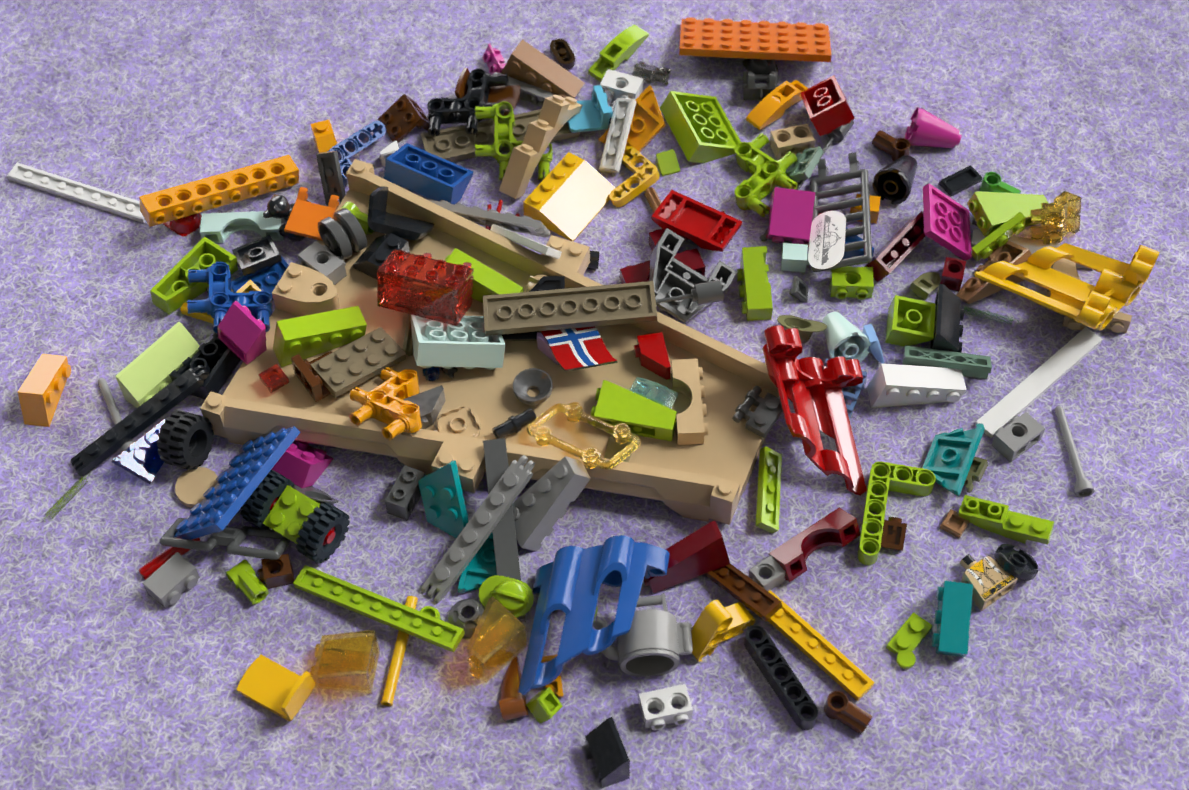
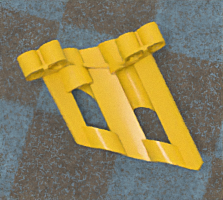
M1064 243L1057 248L1049 246L1037 250L1028 258L1027 262L1013 265L1009 262L1000 261L991 264L982 272H975L974 275L979 279L1032 300L1042 307L1075 320V322L1094 330L1102 331L1118 311L1124 306L1130 305L1137 297L1142 286L1148 280L1160 252L1139 245L1131 263L1128 264ZM1065 258L1100 272L1101 275L1096 286H1093L1054 270L1051 266L1056 261ZM1011 275H1015L1051 290V296L1049 298L1006 279Z

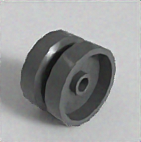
M342 208L333 214V219L326 217L318 222L317 226L321 239L335 256H340L345 260L351 257L352 251L359 252L367 247L365 233L356 217L348 209Z

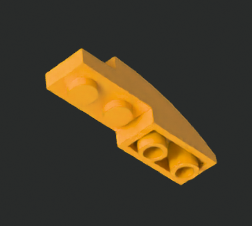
M797 80L791 83L785 81L762 99L746 116L745 120L758 130L763 129L782 117L786 109L801 101L800 93L808 88Z

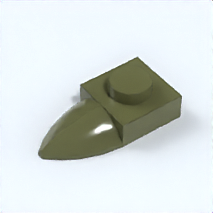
M938 272L924 273L911 283L909 289L918 297L926 300L936 291L940 284V274Z

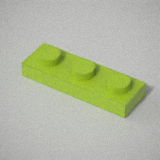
M1021 212L1017 213L972 247V257L976 262L982 258L986 259L991 255L992 250L998 246L1005 245L1012 235L1022 232L1025 228L1026 217Z

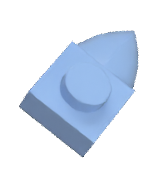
M872 324L864 325L862 333L868 337L871 343L868 352L872 353L880 363L884 364L882 349Z

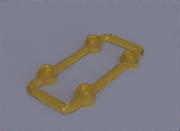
M572 402L568 405L563 403L555 404L527 426L528 434L535 437L538 445L547 446L550 444L583 460L586 468L613 469L641 445L640 438L631 433V429L627 424L620 423L613 426L584 413L582 406L577 402ZM562 412L566 414L567 420L570 422H585L614 435V440L617 443L624 444L630 442V444L606 461L601 458L600 452L596 448H588L584 451L554 437L552 430L542 425L557 413Z

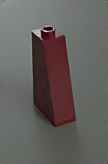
M714 520L665 549L670 553L667 574L664 576H650V578L644 577L643 581L645 586L650 585L654 594L729 565L730 561L725 543L716 521Z

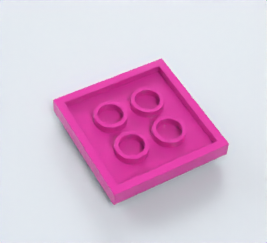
M928 183L923 186L924 234L954 253V255L963 260H969L972 258L969 210Z

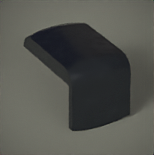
M381 186L370 194L367 221L371 230L384 234L392 233L409 240H419L432 231L434 223L386 212L388 187Z

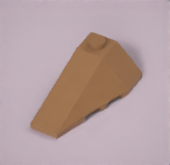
M1007 241L1005 245L998 246L992 250L991 255L987 257V262L984 265H979L976 270L977 272H982L991 264L1000 261L1018 265L1027 262L1032 254L1029 249ZM1011 275L1006 279L1016 284L1024 281V279L1015 275ZM975 276L967 280L956 296L961 301L971 304L999 292L1003 288Z

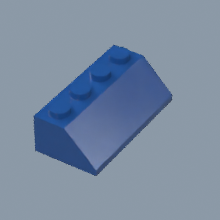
M408 143L385 160V180L420 194L427 199L439 202L445 200L450 204H456L460 201L473 176V171Z

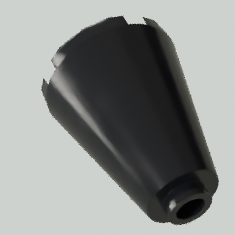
M904 155L879 170L875 174L872 183L875 194L880 196L882 201L884 198L891 200L890 204L893 205L904 202L909 197L917 170V161L912 156Z

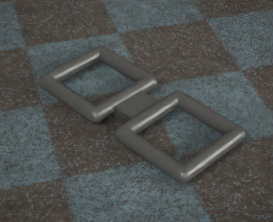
M178 518L159 541L163 546L211 551L215 545L228 546L226 548L228 554L278 560L291 542V540L273 529L262 530L249 526L237 529L229 528L228 525L223 531L213 533L207 542L173 538L178 531L176 529L177 526L186 518ZM247 535L280 539L274 550L240 546Z

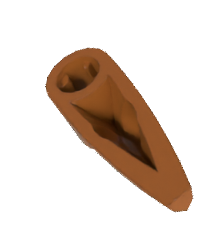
M517 656L512 659L502 683L499 706L504 721L528 715L526 696L518 692L521 670Z

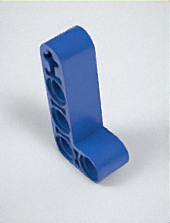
M377 120L371 122L327 151H337L344 186L348 184L346 173L352 165L350 159L385 135L386 127L382 122Z

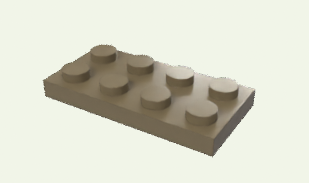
M380 327L310 365L312 373L319 375L323 385L336 398L380 374L386 367L391 368L406 359V353Z

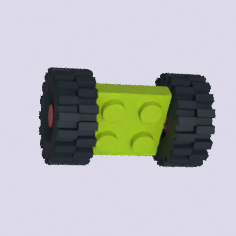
M270 470L241 507V515L245 520L260 529L267 530L271 528L297 544V551L314 562L323 563L324 560L327 561L346 537L345 533L349 529L347 526L350 524V520H348L350 518L349 515L330 503H317L297 491L293 487L294 483L274 470Z

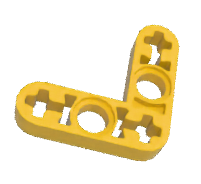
M632 146L625 147L622 164L634 174L610 192L609 198L615 207L626 205L657 182L660 177L657 167ZM643 163L642 166L635 167L636 164ZM636 183L639 184V185H638L637 187H635V188H630V186L633 185V184H636Z

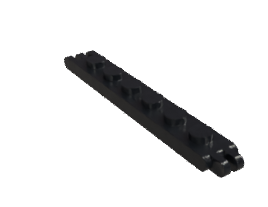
M198 365L196 368L188 369L74 456L70 462L78 475L85 476L119 450L126 442L132 440L204 384V380L209 376L204 366Z

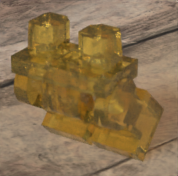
M1063 191L1054 198L1053 203H1041V209L1031 210V223H1041V226L1030 227L1031 240H1042L1043 245L1057 244L1062 242L1063 237L1070 232L1075 234L1080 231L1079 213H1081V197Z

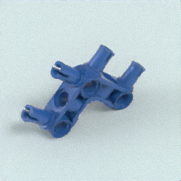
M216 262L207 269H188L189 283L208 282L209 298L207 300H187L188 314L207 313L214 319L213 331L218 333L217 326L231 305L237 301L242 306L245 305L255 319H260L265 324L266 332L270 330V317L273 313L272 295L269 292L249 291V293H233L231 291L229 265L224 262Z

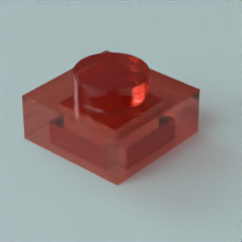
M278 364L258 374L259 379L270 393L289 383L287 375Z

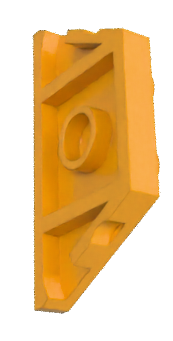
M651 85L636 99L637 102L626 146H632L639 152L666 125ZM609 128L598 139L601 143H606Z

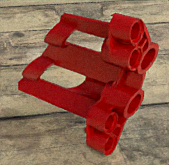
M781 325L765 329L766 344L762 350L769 378L778 388L786 424L791 435L802 439L805 455L825 475L837 474L842 476L847 490L861 496L867 491L842 392L843 387L863 383L859 360H846L845 357L841 356L834 357L826 361L827 367H825L823 361L816 357L796 359L803 349L798 329L790 328L784 330V327ZM787 398L793 403L795 413L790 412ZM819 431L835 440L837 452L823 449Z

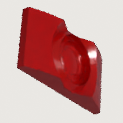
M674 190L669 192L651 216V220L664 230L668 228L677 235L691 239L700 248L723 252L742 225V221Z

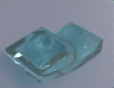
M636 377L630 388V391L670 409L678 396V393L659 383Z

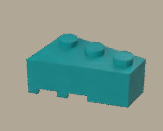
M944 581L940 587L938 586L936 594L938 610L935 611L934 624H937V633L933 634L932 647H936V654L958 657L968 655L973 584Z

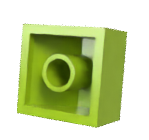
M895 295L888 308L885 343L905 347V345L912 346L933 340L936 303Z

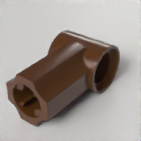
M879 130L872 140V145L891 155L893 161L904 155H909L910 142L905 138L896 139L886 132Z
M840 691L831 692L824 705V712L827 717L839 720L861 735L873 718L871 714L850 702L847 696ZM831 703H838L841 708L836 709Z

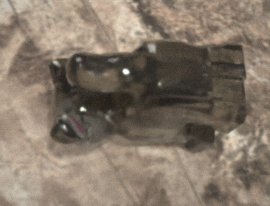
M640 61L639 64H635L632 76L643 78L644 83L659 82L667 86L671 69L666 67L657 68L656 66L645 64L644 61Z

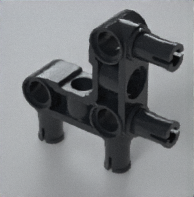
M474 69L470 72L467 80L468 92L465 97L431 99L427 103L429 111L428 120L430 122L428 134L434 136L435 133L436 136H439L441 124L467 123L466 133L472 135L473 129V135L477 134L478 123L483 119L475 118V106L493 107V105L499 104L500 102L488 103L489 91L492 87L508 86V75H491L483 69ZM504 109L501 110V112H500L501 115L504 114Z

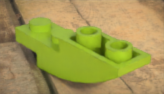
M635 24L623 30L599 53L600 57L589 68L588 74L601 82L607 70L615 71L624 60L627 61L648 38L649 33Z
M967 495L964 496L958 512L960 517L969 520L970 523L979 528L1023 544L1026 543V540H1031L1048 545L1054 528V521L1009 511V505Z

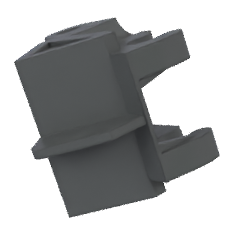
M743 71V100H759L760 102L779 86L777 84L778 72L754 74L752 71Z

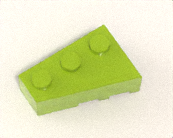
M767 246L742 247L740 269L736 270L737 281H741L739 297L744 299L741 302L742 314H746L747 321L772 319L771 284L768 281L767 275L769 264L766 265L765 262Z

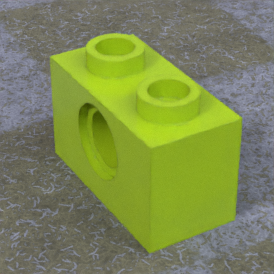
M848 266L831 269L829 277L830 297L838 299L857 298L860 300L872 298L874 288L873 267Z

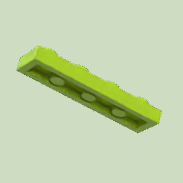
M764 446L759 449L755 526L770 533H775L779 531L782 454Z

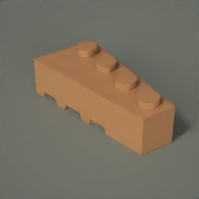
M523 39L512 52L501 74H507L511 78L563 98L572 97L575 99L585 84Z

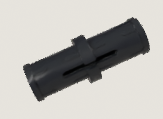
M529 408L519 415H512L504 423L492 428L493 434L497 439H502L514 432L518 433L521 431V428L537 420L536 414Z

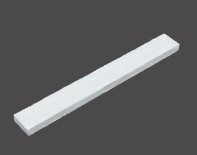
M16 163L7 175L8 180L141 223L146 221L140 212V202L20 163Z
M1085 327L978 419L975 426L982 423L985 428L984 433L992 439L994 433L1000 427L1004 428L1013 417L1022 413L1100 345L1103 339Z

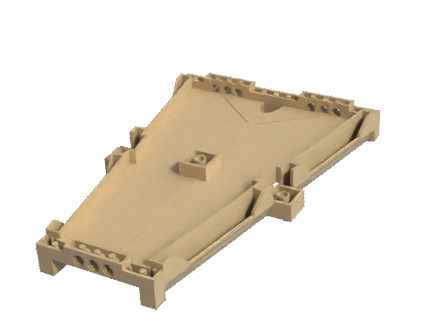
M355 159L346 173L349 190L335 212L339 211L349 201L354 203L361 212L368 215L370 194L377 188L386 186L388 187L386 212L434 223L432 231L419 240L405 239L409 244L410 258L387 285L353 268V264L377 237L386 235L376 231L371 235L365 234L367 238L366 248L359 252L352 251L351 257L344 260L347 276L335 285L323 273L291 262L272 292L276 309L270 317V330L266 332V351L248 365L242 362L223 395L210 391L200 408L202 415L208 418L212 424L214 434L227 438L229 443L244 445L249 440L255 441L260 436L265 437L271 432L276 433L282 428L287 429L295 426L300 431L295 441L397 457L398 461L406 466L425 472V475L431 474L455 460L462 489L475 493L486 472L483 440L497 439L493 434L492 428L504 423L512 415H519L531 408L535 412L537 420L521 428V431L518 433L514 432L505 437L508 466L514 460L518 462L525 455L528 458L526 464L530 460L535 463L531 470L533 473L531 479L539 480L565 456L582 461L591 478L584 488L664 501L666 506L684 518L707 522L709 519H713L730 525L758 459L759 449L762 448L766 437L763 438L746 429L747 420L742 418L740 423L735 422L732 419L736 413L735 409L745 401V395L755 386H759L762 389L759 396L763 399L767 393L780 398L778 388L769 378L766 362L763 363L657 312V321L595 326L607 350L618 363L566 372L560 365L555 364L538 349L537 341H504L503 368L489 370L481 367L473 369L456 367L458 371L454 373L453 379L441 370V367L422 368L416 366L414 353L412 356L406 355L405 360L392 366L390 369L398 372L406 369L415 370L418 376L419 393L441 385L444 388L446 401L434 424L414 433L402 432L392 440L386 439L382 434V429L388 426V424L374 418L367 419L359 426L354 425L350 420V414L360 409L363 405L350 399L351 390L336 398L330 394L315 402L295 375L293 365L280 366L273 350L277 321L359 306L367 324L365 335L382 327L403 348L411 293L415 283L424 286L423 295L425 294L435 303V306L432 307L437 315L484 316L483 302L448 289L444 261L455 248L523 288L528 284L529 277L536 275L565 276V289L602 285L583 276L590 263L589 246L551 235L546 245L561 251L560 258L555 259L544 254L540 255L375 175L373 164ZM320 240L317 241V242L320 243L322 246L325 245L323 241H320ZM422 307L420 314H424V309ZM662 332L670 366L672 360L698 359V367L703 368V380H700V385H704L705 398L701 399L702 404L706 403L707 416L703 417V420L708 422V435H704V444L677 445L675 426L672 441L638 436L629 462L605 459L609 437H613L615 431L594 428V419H591L592 407L597 406L598 402L595 400L597 388L602 387L603 380L612 382L675 410L677 414L685 411L691 404L684 394L673 390L671 374L670 379L665 380L642 367L639 357L635 358L634 345H637V336ZM344 346L329 350L327 352L312 356L304 360L310 362L330 351L335 352ZM537 368L549 374L552 379L553 388L550 397L546 401L537 405H528L517 399L513 391V381L521 371ZM378 374L356 387L370 392L385 381ZM530 389L527 392L530 397L538 396L540 393L537 389ZM752 404L749 410L754 413L757 406ZM464 406L466 409L474 410L479 416L481 423L480 433L476 438L439 432L436 426L437 420L440 418L441 413L448 408Z

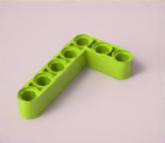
M882 461L875 462L872 465L868 478L857 553L859 562L864 565H873L878 559L888 491L926 497L931 494L936 480L932 471Z

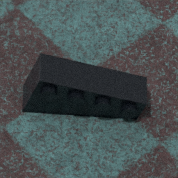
M214 333L212 335L213 338L208 343H203L198 348L199 351L192 358L188 357L182 362L183 366L178 371L174 370L169 374L171 380L174 381L188 369L203 365L209 376L204 380V384L191 395L206 400L210 391L219 393L241 360L218 338V333Z

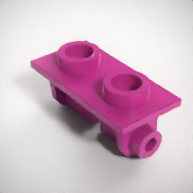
M488 44L486 51L483 53V61L487 64L491 75L495 72L501 73L506 63H504L500 50L492 49L491 45Z

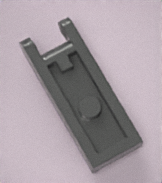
M337 151L317 153L316 157L325 203L328 206L331 195L339 196L341 203L346 194Z

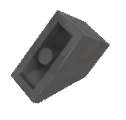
M442 385L403 399L419 406L421 429H426L434 424L446 401Z

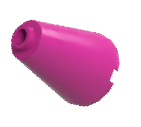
M916 107L910 118L912 122L907 127L905 139L910 142L911 146L954 148L955 145H959L961 134H959L957 128L925 109Z

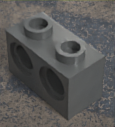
M404 465L385 499L388 514L404 520L409 519L421 497L418 481L425 477V472Z

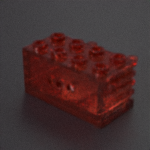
M394 249L378 269L377 306L457 326L472 305L471 295L473 290L471 289L473 283L471 282L473 281L472 274L474 272V269L471 268L472 264L465 262L463 265H457L444 260L432 259L431 253L415 255L403 250Z

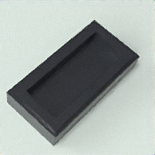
M970 165L940 180L939 185L952 197L981 182L983 177Z

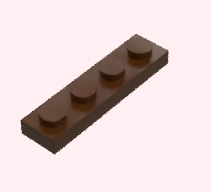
M732 564L704 574L766 622L782 608V603L779 599Z

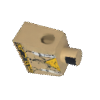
M968 554L960 561L961 566L966 570L963 573L961 583L973 584L972 599L980 611H983L1015 587L1018 578L1007 573L990 556H986L977 562Z

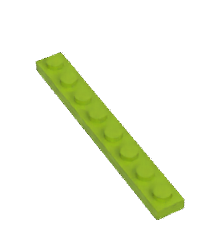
M304 565L293 582L297 589L453 653L465 634L464 629L307 565Z

